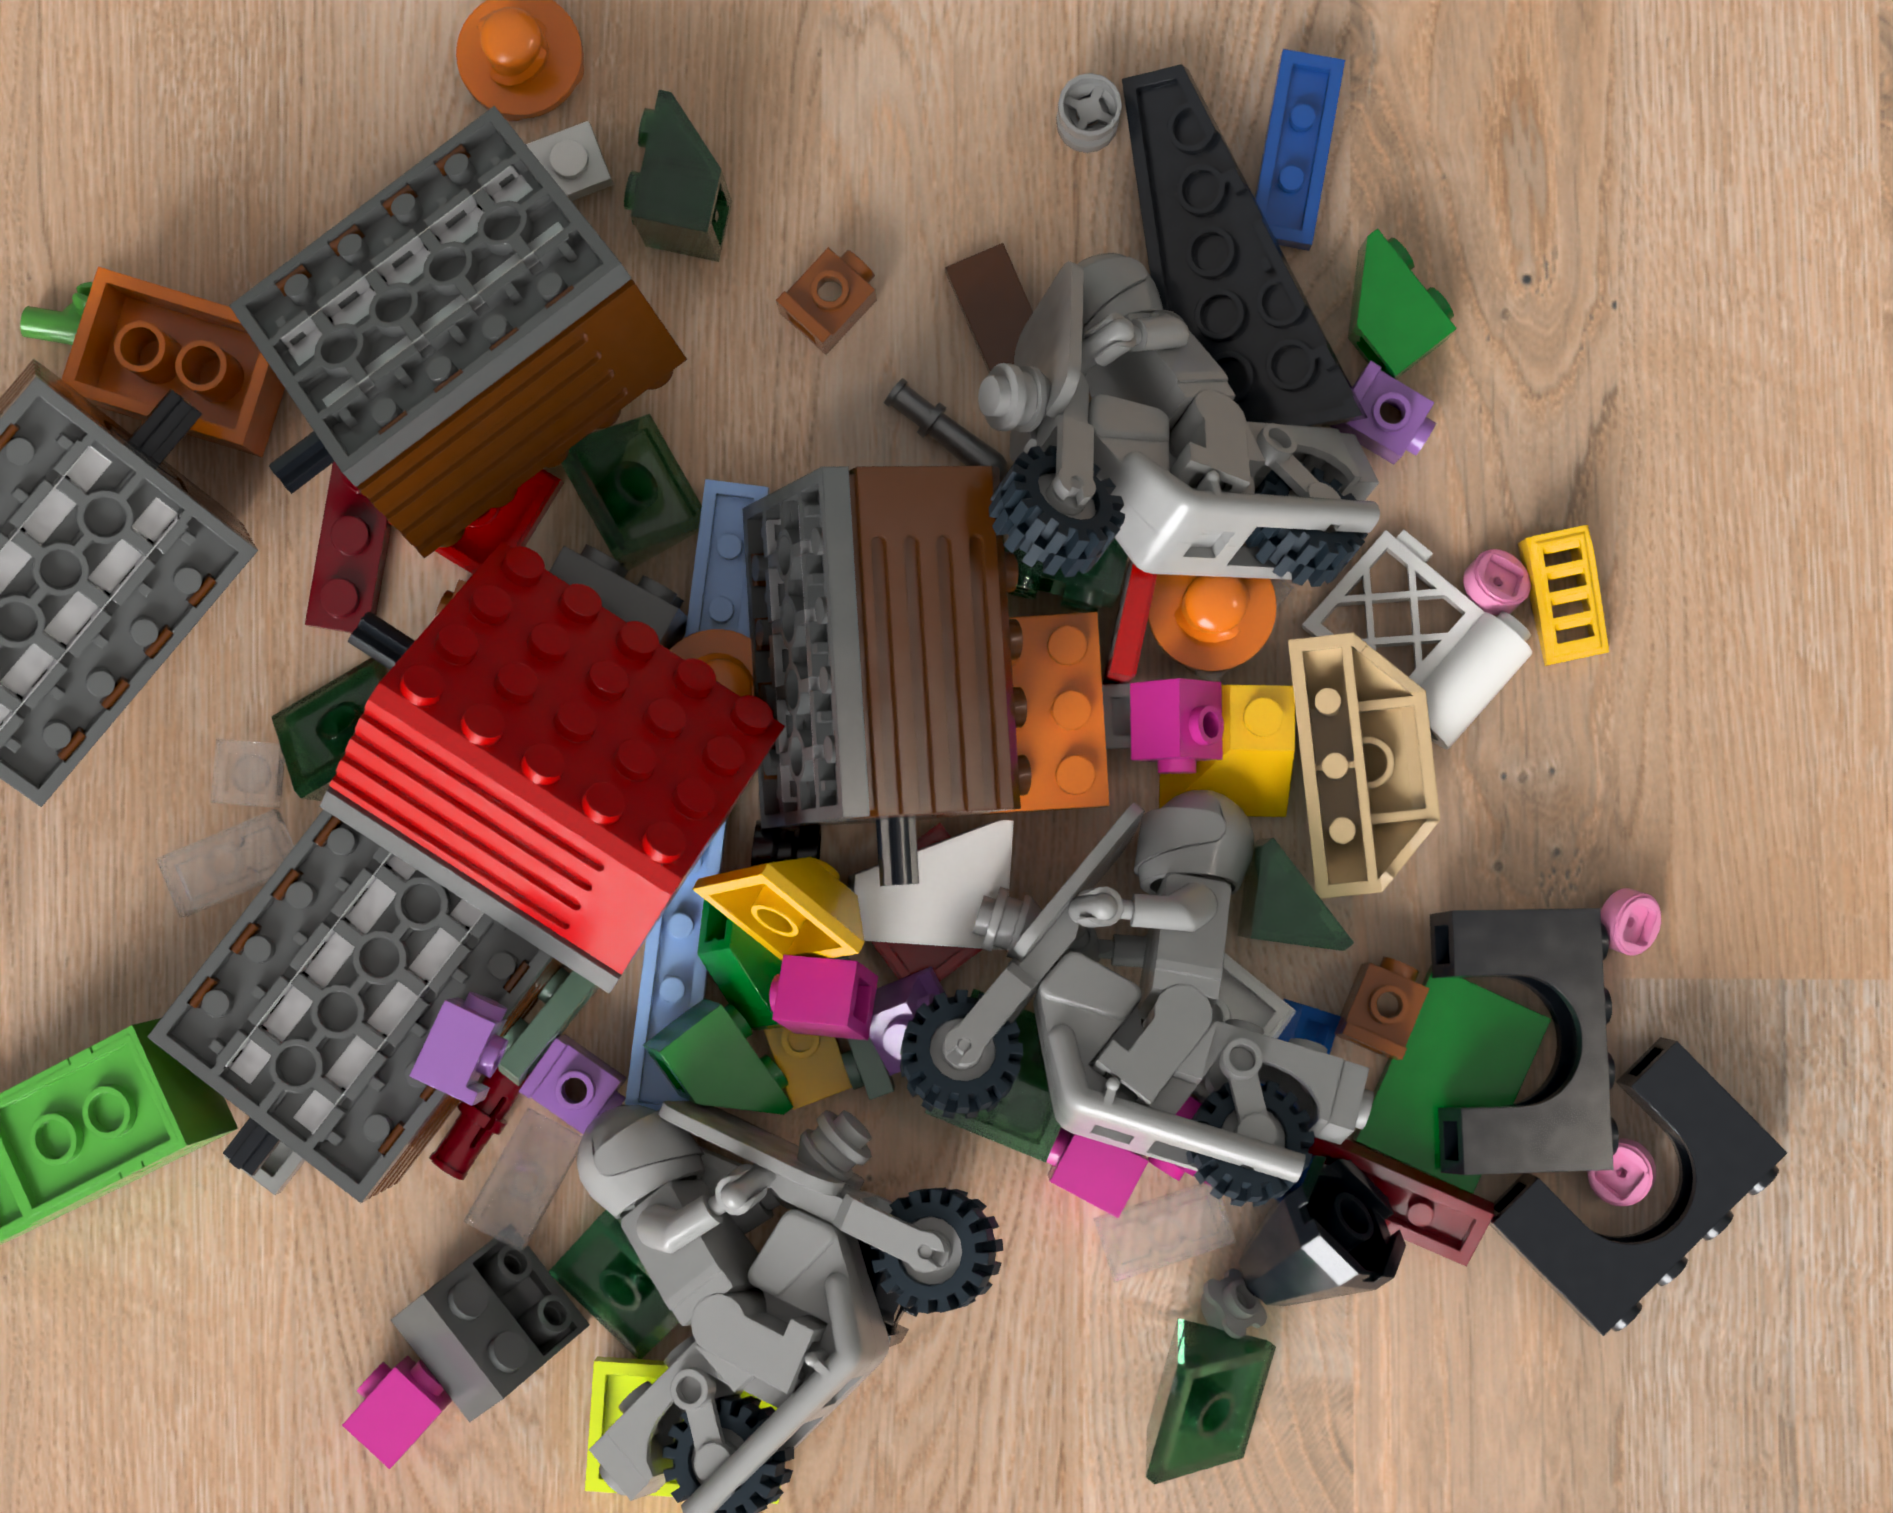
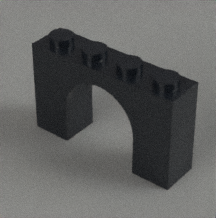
M1600 908L1454 910L1429 914L1432 978L1501 977L1517 981L1531 989L1543 1001L1554 1022L1557 1038L1556 1056L1552 1069L1544 1083L1529 1097L1513 1104L1501 1106L1438 1108L1441 1173L1481 1175L1614 1170L1613 1155L1618 1149L1619 1133L1617 1124L1611 1117L1610 1090L1615 1082V1064L1612 1055L1607 1051L1606 1025L1610 1022L1612 1015V1001L1609 991L1604 987L1603 960H1605L1608 954L1609 938L1606 927L1601 923Z
M1660 1037L1616 1081L1662 1128L1674 1146L1679 1163V1182L1675 1197L1663 1216L1648 1228L1634 1234L1624 1236L1599 1234L1591 1231L1540 1178L1530 1173H1523L1494 1202V1216L1489 1224L1589 1327L1602 1336H1605L1611 1329L1617 1332L1629 1325L1642 1309V1304L1639 1301L1656 1284L1664 1286L1674 1280L1688 1263L1685 1255L1702 1238L1708 1241L1719 1235L1734 1217L1730 1210L1747 1193L1756 1195L1770 1185L1779 1173V1168L1776 1164L1787 1154L1780 1144L1678 1041Z

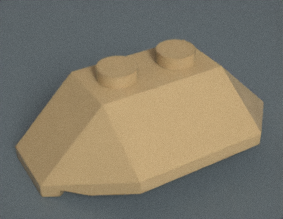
M1353 632L1288 640L1317 899L1383 892L1441 820L1426 691Z

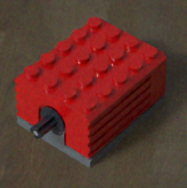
M501 541L416 640L405 635L372 612H366L361 618L358 627L351 633L348 643L390 670L368 698L364 707L365 711L357 722L356 731L347 744L346 753L340 760L336 769L337 773L331 780L330 787L326 791L319 807L610 994L726 821L784 730L785 725L773 718L771 708L762 699L752 695L740 697L716 681L713 669L704 661L695 658L682 659L659 644L657 633L649 625L639 621L626 622L604 608L600 596L591 587L583 584L569 585L546 570L542 557L534 550L523 546L512 548Z

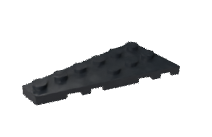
M1180 64L1123 78L1122 85L1150 276L1158 289L1163 310L1172 311L1179 315L1188 326L1189 331L1223 369L1228 377L1227 382L1236 395L1233 401L1244 412L1247 422L1325 427L1368 418L1190 71Z

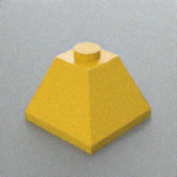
M1221 685L1222 717L1224 722L1222 735L1223 760L1196 761L1197 773L1159 774V808H1162L1173 797L1184 792L1211 790L1231 799L1242 808L1247 817H1286L1295 752V700L1293 686Z
M806 857L771 862L698 878L692 888L781 961L783 955L835 958L859 954L865 943L858 896L839 881V873L831 865L816 858Z

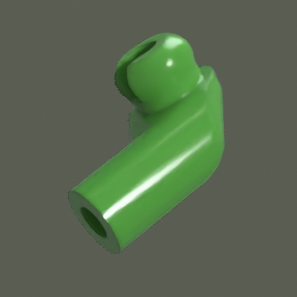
M86 282L77 286L78 293L72 296L73 302L63 311L32 306L25 307L20 321L22 336L73 345L93 282Z

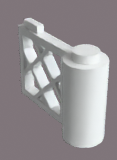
M1403 529L1395 538L1385 530L1302 624V628L1312 637L1334 635L1322 623L1337 606L1364 605L1367 638L1362 640L1376 651V648L1413 645L1415 670L1409 678L1426 691L1432 742L1444 749H1449L1532 655V650L1526 643L1531 634L1521 622L1509 613L1502 611L1495 617L1490 613L1484 612L1426 563L1433 553ZM1386 551L1407 568L1409 591L1371 593L1370 569ZM1416 576L1431 589L1417 590ZM1362 579L1364 594L1348 595ZM1444 599L1463 616L1448 633L1420 634L1419 600ZM1409 601L1412 635L1375 638L1372 604ZM1438 643L1422 661L1421 644Z

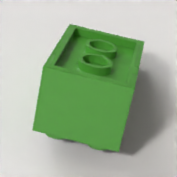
M161 1018L131 1025L0 1093V1245L115 1191L238 1129L225 1098L147 1037Z

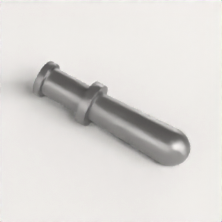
M904 378L895 385L885 399L884 404L888 407L892 405L918 425L917 433L924 438L929 434L966 466L998 467L1000 480L1004 478L1007 473V462L1001 453L945 415L946 407L940 402L933 406L907 386L908 381Z

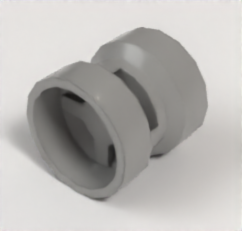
M1088 73L1071 79L1062 89L1058 102L1056 124L1058 134L1067 146L1083 153L1097 152L1108 146L1115 137L1122 103L1120 93L1114 83L1102 75Z

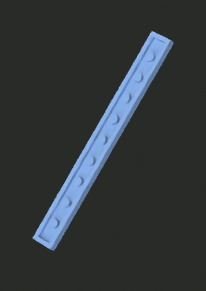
M705 479L685 637L699 631L725 629L741 633L750 638L742 508L769 495V487ZM728 817L646 939L625 1105H641L658 1111L664 1101H689L677 1094L643 1044L705 998L708 970L697 955L704 898L692 888L698 878L721 874Z

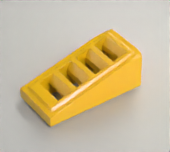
M1583 525L1525 538L1517 543L1521 562L1526 568L1531 581L1529 598L1544 665L1548 666L1608 653L1609 645L1589 526ZM1570 550L1572 562L1545 567L1544 555ZM1576 576L1578 587L1549 593V580ZM1581 600L1583 612L1553 618L1552 606ZM1587 625L1589 637L1557 643L1556 631Z

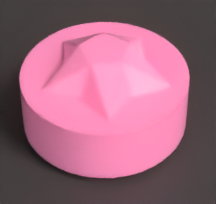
M1498 549L1482 552L1466 568L1463 576L1464 588L1469 599L1484 612L1497 616L1502 611L1507 613L1514 611L1528 597L1531 589V581L1524 565L1512 554Z
M1623 888L1614 892L1606 900L1600 912L1601 923L1607 929L1609 948L1626 955L1634 956L1646 951L1655 941L1660 930L1661 911L1658 902L1651 895L1634 889Z
M1619 1138L1617 1152L1613 1155L1614 1170L1587 1171L1588 1181L1594 1193L1606 1203L1615 1206H1630L1640 1202L1651 1190L1656 1179V1165L1650 1152L1640 1143L1625 1138Z

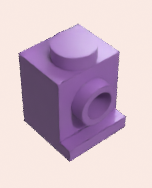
M1370 361L1352 387L1368 418L1330 425V427L1338 429L1340 433L1355 434L1360 445L1394 465L1406 450L1416 456L1427 441L1436 425L1434 421L1426 417L1434 402L1380 370L1382 367ZM1388 403L1400 410V422L1390 424L1384 421L1380 415L1381 405Z
M932 967L876 989L869 1037L890 1076L901 1072L900 1050L909 1020H913L916 1010L924 1002L928 1006L932 1003L935 995L945 992Z
M469 992L466 1000L459 997L445 1000L409 1076L471 1106L485 1100L490 1087L479 1083L478 1080L481 1074L490 1078L496 1071L505 1053L508 1040L500 1037V1033L507 1021L503 1018L507 1008L490 998L474 992Z
M564 1034L555 1038L519 1092L527 1098L534 1099L567 1124L584 1134L588 1125L598 1115L624 1104L626 1097L621 1095L618 1090L627 1077ZM570 1078H579L585 1083L587 1094L583 1101L576 1102L567 1097L565 1085Z

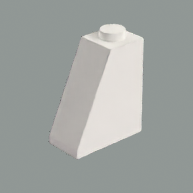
M998 820L917 850L919 884L880 886L879 865L849 875L848 888L858 896L864 940L981 949L985 937L974 934V926L983 896L996 899L1000 887L1009 889L1014 821ZM995 946L992 947L995 950H1005Z

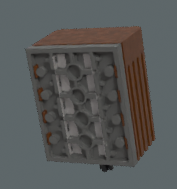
M495 106L229 305L314 430L270 463L269 467L292 494L335 462L350 482L401 532L403 537L417 549L424 559L439 547H449L457 543L462 538L465 528L489 509L503 507L511 502L517 493L518 487L543 468H553L560 465L568 456L572 446L595 429H604L614 424L625 406L646 390H654L664 386L671 379L673 370L687 360L622 263Z
M33 359L0 397V779L42 807L252 559L258 549L252 542V538L249 537L250 535L244 524L164 461L202 416V413L193 407L191 403L170 389L131 435L48 368Z
M849 466L820 467L742 508L754 696L765 701L772 710L773 718L785 725L784 730L758 769L761 829L876 823L880 886L919 884L916 837L917 820L941 819L1021 809L1020 796L1027 795L1031 787L1030 763L1025 755H1017L1016 728L1023 727L1026 721L1027 701L1021 687H1013L1012 660H1017L1021 655L1023 635L1019 622L1016 619H1009L1007 593L1013 592L1017 587L1018 563L1014 553L1005 552L1004 535H996L992 527L997 518L989 517V506L993 502L990 499L1000 484V471L998 467L857 466L849 470Z
M323 809L147 1037L250 1117L223 1151V1154L230 1159L229 1162L239 1170L243 1169L251 1176H254L278 1144L282 1142L354 1199L363 1203L372 1196L378 1195L379 1192H383L387 1188L389 1189L393 1185L398 1184L461 1102V1100L409 1076L444 1001L455 997L466 1000L469 992H474L502 1004L507 1008L503 1017L507 1021L500 1033V1037H504L520 1018L523 1020L539 1001L538 996L556 972L560 968H564L565 965Z

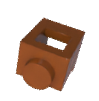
M828 247L794 285L776 299L779 312L827 355L877 301L876 291L869 284L875 277V274L850 250H847L839 257ZM826 282H835L842 287L840 297L834 301L821 299L818 291Z
M1383 956L1380 966L1373 963L1361 964L1341 1011V1019L1334 1034L1388 1059L1403 1060L1407 1050L1405 1046L1430 988L1415 982L1419 974L1417 969L1395 959ZM1386 992L1392 994L1398 1002L1397 1012L1390 1018L1381 1015L1377 1008L1379 997Z

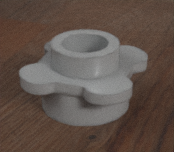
M1232 1268L1225 1272L1223 1280L1218 1281L1212 1278L1204 1284V1293L1201 1298L1202 1313L1209 1326L1218 1334L1239 1339L1246 1334V1328L1249 1326L1260 1328L1266 1323V1311L1261 1305L1260 1299L1253 1296L1246 1288L1241 1271Z

